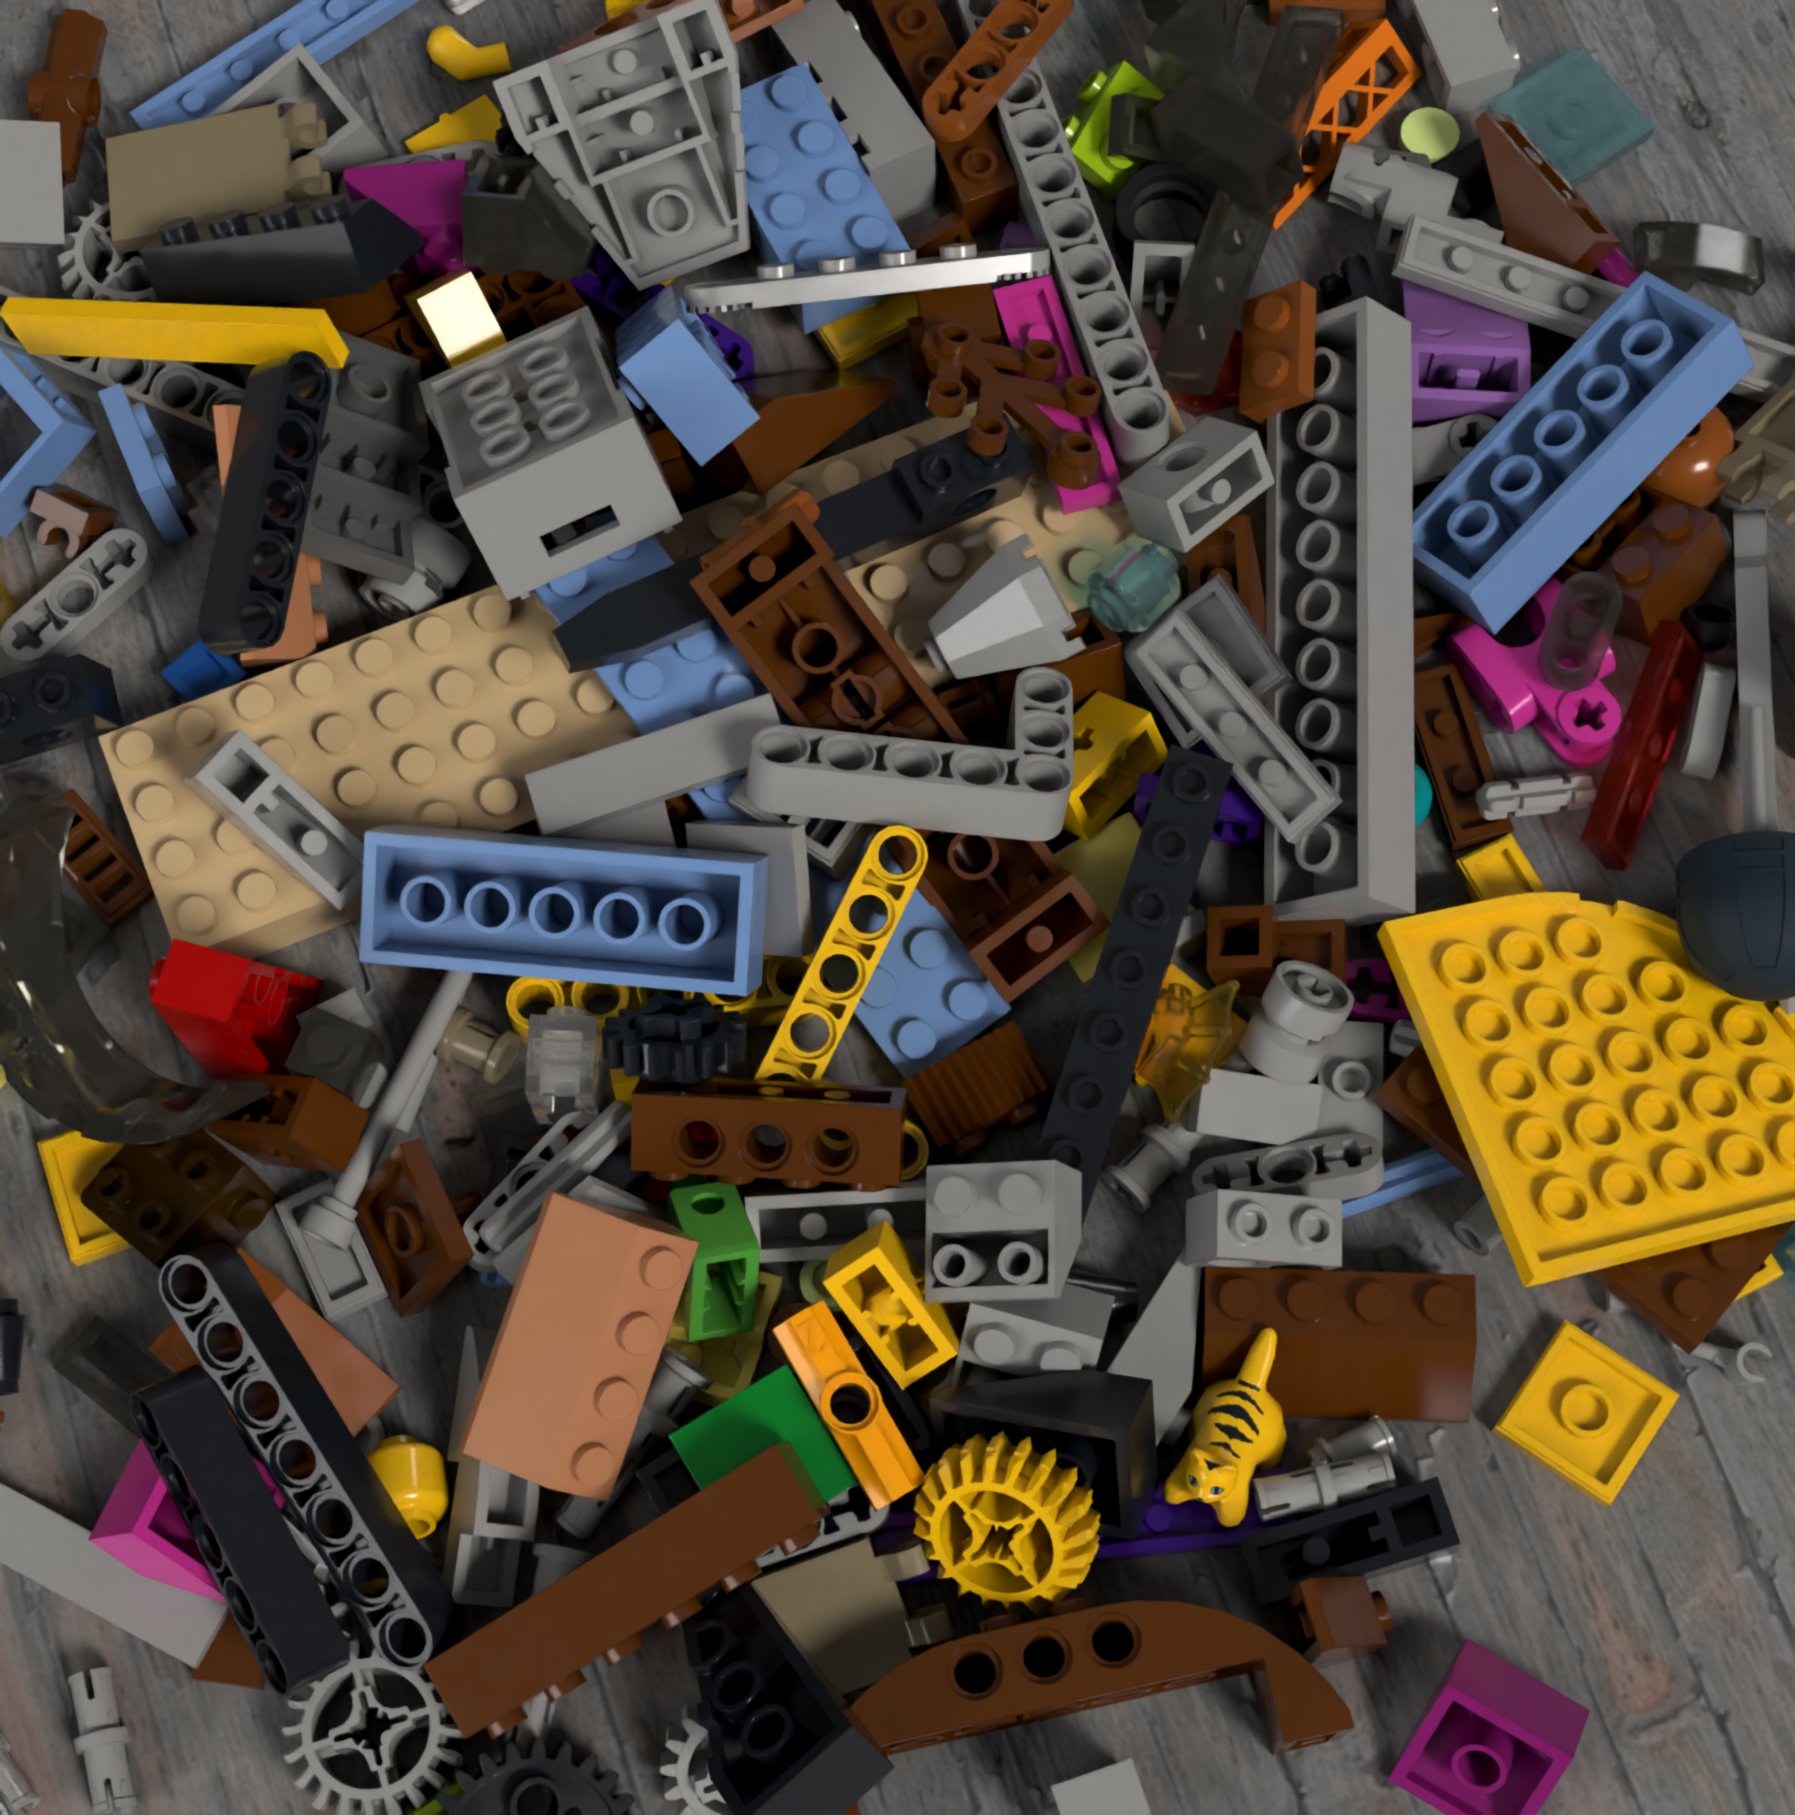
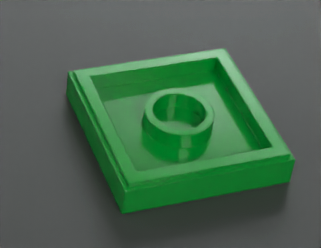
M788 1364L783 1365L668 1435L700 1491L774 1444L788 1440L825 1502L830 1501L858 1483Z

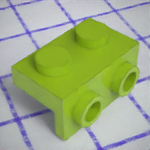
M1125 60L1104 72L1100 69L1094 70L1077 91L1076 97L1081 102L1075 112L1061 121L1081 176L1112 201L1116 199L1118 191L1127 178L1139 170L1176 106L1174 101Z

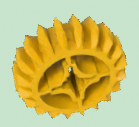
M1004 1431L994 1436L990 1443L977 1433L972 1439H968L964 1446L955 1443L951 1448L947 1449L937 1464L931 1465L923 1478L924 1485L916 1496V1505L913 1509L919 1514L915 1520L916 1526L913 1533L925 1539L923 1543L925 1557L940 1561L937 1567V1579L952 1577L959 1583L958 1597L972 1591L981 1596L983 1610L997 1600L1003 1603L1009 1614H1013L1017 1609H1020L1023 1603L1037 1614L1042 1607L1047 1605L1048 1601L1059 1603L1062 1599L1066 1598L1072 1588L1076 1589L1078 1583L1080 1584L1084 1581L1091 1567L1089 1563H1092L1098 1551V1541L1100 1539L1096 1532L1100 1526L1099 1518L1101 1513L1090 1508L1093 1502V1489L1074 1486L1078 1479V1466L1061 1469L1055 1464L1056 1448L1041 1455L1033 1451L1030 1436L1020 1441L1018 1446H1014Z

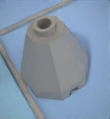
M1024 533L1002 545L927 622L933 635L925 638L923 642L940 674L951 669L956 679H963L1063 661L1087 649L1082 637H1077L1071 641L1067 637L1066 632L1077 626L1042 558L1038 559L1036 554L1028 559L1026 558L1024 552L1035 547L1028 534Z

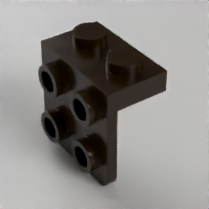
M172 1105L159 1107L87 1185L81 1194V1202L87 1209L139 1251L160 1271L169 1259L213 1243H224L235 1249L251 1231L263 1222L267 1213L280 1199L246 1163ZM199 1268V1278L203 1285L207 1280Z

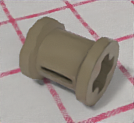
M460 1007L454 1012L444 1029L436 1047V1057L445 1063L456 1060L484 1074L483 1079L498 1086L506 1078L518 1056L521 1039L514 1032L507 1030L505 1033H502L475 1020L474 1013L471 1010Z

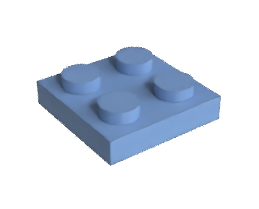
M121 383L98 391L139 496L167 547L190 539L181 518L192 513L178 479L174 476L169 464L171 460L158 430L153 425L143 400L131 404Z

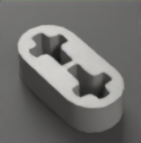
M1707 662L1702 664L1692 696L1679 763L1680 774L1710 781L1713 779L1723 749L1735 687L1736 669Z

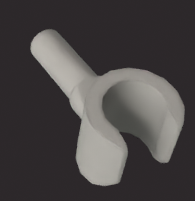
M1702 1341L1691 1353V1355L1712 1361L1713 1364L1723 1367L1727 1379L1734 1385L1741 1387L1765 1381L1763 1377L1751 1375L1746 1371L1743 1365L1744 1355L1759 1361L1772 1358L1770 1350L1763 1344L1756 1342L1730 1349ZM1672 1342L1671 1348L1685 1352L1674 1342Z

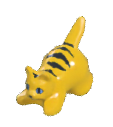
M1265 1328L1260 1332L1235 1379L1217 1381L1205 1389L1192 1411L1193 1418L1188 1424V1439L1191 1443L1179 1464L1165 1481L1161 1491L1166 1502L1171 1504H1180L1191 1499H1197L1210 1504L1215 1509L1219 1522L1228 1528L1238 1526L1245 1517L1251 1480L1255 1468L1261 1471H1269L1275 1467L1282 1458L1287 1440L1281 1406L1266 1391V1382L1276 1353L1277 1334L1274 1329Z

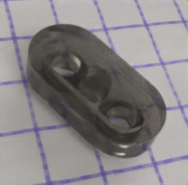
M1584 571L1572 575L1563 583L1536 659L1540 676L1550 686L1562 691H1578L1588 687L1596 680L1623 605L1621 590L1610 577L1599 572ZM1588 606L1594 609L1597 614L1594 616L1581 614L1577 607ZM1562 658L1572 659L1578 664V667L1567 668L1561 665L1558 660Z

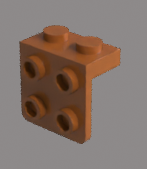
M1298 280L1243 302L1242 331L1240 334L1241 374L1238 390L1239 412L1266 428L1268 416L1314 400L1316 288L1303 280Z

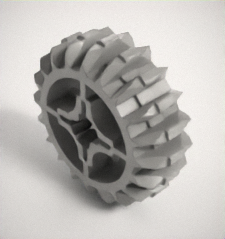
M89 199L88 209L91 214L88 217L72 215V227L75 232L65 234V244L62 245L65 252L57 256L59 260L58 267L62 273L61 278L63 281L61 284L67 297L80 300L159 303L139 250L120 254L112 243L109 202L100 205ZM107 257L111 260L106 268L108 276L100 284L97 281L98 271L103 259Z
M352 1639L347 1642L350 1653L348 1665L327 1675L324 1679L321 1678L308 1685L314 1689L308 1701L298 1695H291L289 1697L287 1705L298 1712L304 1713L302 1723H284L281 1733L286 1737L302 1739V1745L285 1752L283 1755L284 1761L289 1765L309 1764L306 1769L297 1775L294 1785L297 1789L305 1791L321 1783L312 1801V1806L319 1811H325L340 1797L336 1808V1815H356L360 1805L361 1815H381L382 1806H386L388 1815H406L403 1800L409 1798L412 1804L419 1809L428 1802L429 1797L423 1790L428 1783L440 1791H444L451 1784L448 1778L437 1772L443 1761L454 1767H463L466 1758L458 1752L448 1749L449 1740L463 1741L466 1739H464L456 1724L449 1723V1718L452 1716L423 1666L411 1671L399 1670L388 1664L374 1643H372L371 1656L367 1657L362 1643L357 1639ZM392 1675L409 1680L419 1690L426 1704L415 1708H410L409 1706L388 1708L382 1692L377 1690L374 1676ZM353 1685L354 1690L351 1691L353 1708L350 1717L344 1724L329 1730V1735L324 1736L326 1720L332 1706L340 1695ZM372 1709L378 1712L377 1717L386 1723H389L391 1720L397 1723L391 1725V1729L381 1734L382 1745L379 1746L380 1753L375 1751V1744L365 1739L362 1742L355 1740L362 1737V1733L372 1729L371 1717L374 1716ZM430 1726L427 1745L420 1760L407 1775L400 1779L398 1772L402 1770L400 1751L403 1744L410 1737L422 1733L424 1727ZM362 1753L366 1757L370 1771L376 1774L379 1788L359 1789L349 1786L335 1773L328 1758L339 1754L349 1756Z

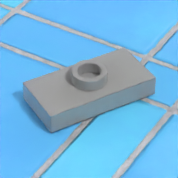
M1345 1021L1338 1036H1328L1331 1042L1330 1050L1316 1075V1084L1323 1085L1317 1138L1352 1132L1364 1133L1374 1137L1383 1149V1108L1375 1103L1373 1098L1383 1085L1384 1023Z

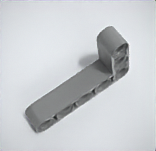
M1031 667L1023 670L1017 676L1006 729V749L788 725H770L761 728L754 734L751 742L746 782L747 798L752 805L760 810L775 814L887 826L901 825L914 829L1026 841H1047L1053 839L1062 831L1074 778L1073 688L1071 681L1065 674L1048 667Z

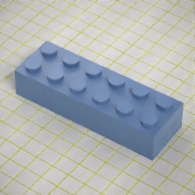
M1644 271L1413 511V579L1495 635L1755 365L1734 320L1651 273Z
M386 824L367 830L364 834L359 962L747 996L762 985L769 855Z

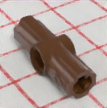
M65 9L64 13L54 17L43 70H35L32 73L28 88V107L31 121L60 122L63 189H65L67 184L75 183L87 127H95L99 120L101 87L98 74L108 33L103 20L89 15L85 10Z

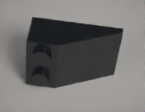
M1085 1369L933 1390L929 1397L935 1464L941 1459L944 1452L955 1443L964 1446L966 1441L972 1439L977 1433L990 1443L994 1436L1004 1431L1014 1446H1018L1020 1441L1030 1436L1033 1451L1041 1455L1056 1448L1055 1464L1061 1469L1078 1466V1479L1074 1486L1093 1489V1502L1090 1508L1101 1513L1097 1534L1130 1540L1136 1539L1159 1488L1152 1380Z

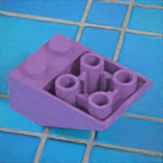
M1400 278V316L1411 322L1412 428L1428 427L1462 418L1469 414L1479 413L1490 416L1499 422L1530 390L1531 348L1528 323ZM1472 429L1468 431L1467 436H1471Z

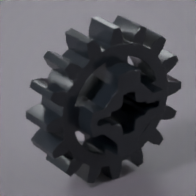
M669 995L655 996L647 999V1002L640 1003V1010L622 1008L618 1010V1017H607L605 1019V1027H602L603 1059H608V1067L610 1069L624 1068V1076L631 1077L637 1075L646 1082L667 1080L676 1081L680 1085L695 1084L703 1081V1079L710 1078L711 1070L729 1072L732 1071V1063H743L745 1061L744 1053L747 1052V1023L744 1020H740V1013L738 1011L724 1012V1005H712L703 998L682 1000L673 999Z

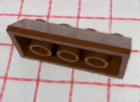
M1231 1267L1204 1268L1200 1282L1199 1399L1205 1389L1215 1382L1235 1379L1260 1332L1265 1328H1272L1276 1331L1277 1343L1275 1358L1266 1382V1391L1281 1406L1283 1418L1369 1420L1370 1417L1377 1415L1383 1421L1467 1423L1469 1421L1477 1344L1475 1275Z

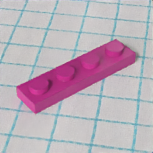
M1052 275L992 290L999 325L1007 347L1024 350L1027 342L1042 339L1052 342L1060 349L1061 358L1056 375L1052 379L1042 382L1065 386L1066 380L1071 376H1086ZM1015 370L1017 377L1032 379L1023 372ZM1035 404L1065 432L1079 431L1093 437L1101 454V462L1095 482L1089 488L1070 490L1060 487L1052 481L1062 515L1123 500L1117 486L1122 481L1098 410L1091 416L1079 417L1068 413L1064 409ZM1039 442L1047 465L1050 451Z

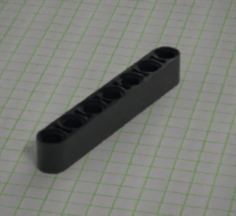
M213 1243L169 1259L162 1267L158 1278L159 1292L163 1302L381 1656L389 1665L399 1670L411 1671L422 1667L452 1647L459 1640L463 1629L462 1614L457 1603L242 1256L231 1246L224 1243ZM199 1268L206 1277L207 1289L200 1281ZM234 1326L240 1331L242 1335L243 1348L237 1342V1339L234 1334ZM270 1384L277 1391V1394L279 1396V1405H277V1403L273 1400L271 1396ZM306 1443L313 1449L316 1464L308 1457ZM341 1501L350 1509L352 1522L345 1517ZM377 1560L385 1566L389 1575V1581L380 1574ZM414 1620L423 1627L426 1640L422 1639L416 1632Z

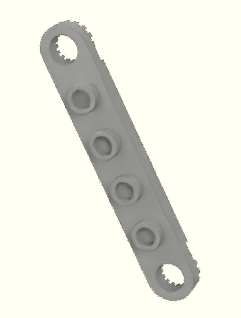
M954 243L939 246L940 256L920 259H916L915 249H900L880 252L879 263L856 265L855 256H835L818 259L819 270L795 272L794 263L791 262L764 264L757 266L756 277L702 282L685 286L687 313L705 314L708 312L710 314L716 313L717 306L720 307V312H727V310L735 311L748 306L752 309L991 283L1002 279H1013L1014 274L1015 279H1021V274L1023 273L1025 278L1041 277L1042 275L1051 274L1050 249L1048 247H1021L977 252L976 243Z

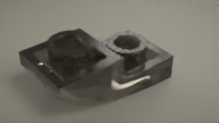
M1680 221L1641 222L1633 230L1635 273L1639 275L1647 271L1684 292H1688L1701 277L1717 286L1727 287L1751 297L1766 282L1762 239L1756 236L1714 225Z

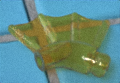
M1231 979L1193 997L1192 991L1187 986L1179 983L1169 984L1168 990L1162 988L1154 1010L1151 1037L1136 1071L1142 1078L1154 1085L1166 1121L1171 1125L1178 1123L1180 1114L1193 1094L1211 1081L1210 1071L1214 1058L1227 1037L1232 1033L1230 1012L1235 994L1240 988L1237 980Z

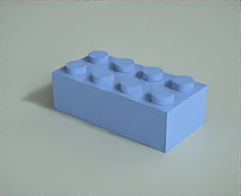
M804 62L740 90L750 237L765 264L791 262L794 263V271L801 272L819 270L818 259L855 256L856 265L879 263L880 252L910 249ZM897 293L788 306L804 335Z

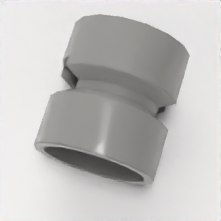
M416 517L410 524L415 571L402 586L368 574L359 589L363 599L372 608L394 623L444 605L446 599L442 590H453L472 561L471 553L456 537L440 526Z
M1298 960L1284 961L1275 969L1263 992L1262 1005L1254 1010L1240 1036L1239 1048L1247 1061L1266 1076L1294 1085L1308 1084L1316 1077L1329 1053L1331 1042L1328 1036H1338L1353 1008L1354 998L1348 987L1327 970Z

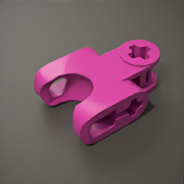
M1550 577L1524 605V616L1533 627L1538 638L1534 643L1523 647L1505 646L1495 641L1478 624L1466 625L1447 637L1448 662L1457 661L1466 687L1491 720L1504 733L1511 735L1531 722L1553 750L1555 756L1563 763L1575 768L1592 767L1602 762L1608 756L1614 741L1613 737L1616 735L1621 723V708L1616 698L1610 694L1600 680L1616 670L1615 657L1604 636L1557 578Z

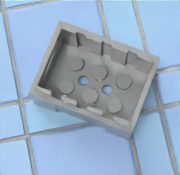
M588 305L418 383L426 411L443 442L450 467L444 469L453 500L507 602L519 596L522 600L530 597L529 591L662 530L667 534L674 530L673 525L683 521L639 412L616 381L620 378L616 373L618 367ZM611 505L617 517L616 520L547 551L540 538L541 536Z

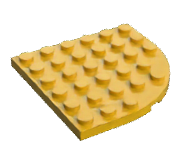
M1531 892L1503 896L1385 921L1377 932V937L1524 1288L1795 1220V1013L1787 1015L1775 1001L1759 1002L1737 998L1706 980L1693 967L1684 952L1678 933L1677 920L1621 900H1617L1614 906L1580 900V893Z

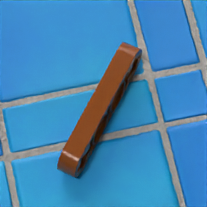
M1001 0L925 92L922 98L924 126L930 135L942 142H958L971 135L1070 14L1074 6V0H1038V10L1036 9L1037 0ZM1019 24L1031 30L1026 36L1019 39L1006 38L1000 34L1001 30L1010 25ZM979 64L993 65L998 69L996 74L985 79L974 78L967 74L968 70ZM959 103H960V112L957 111V110H954Z

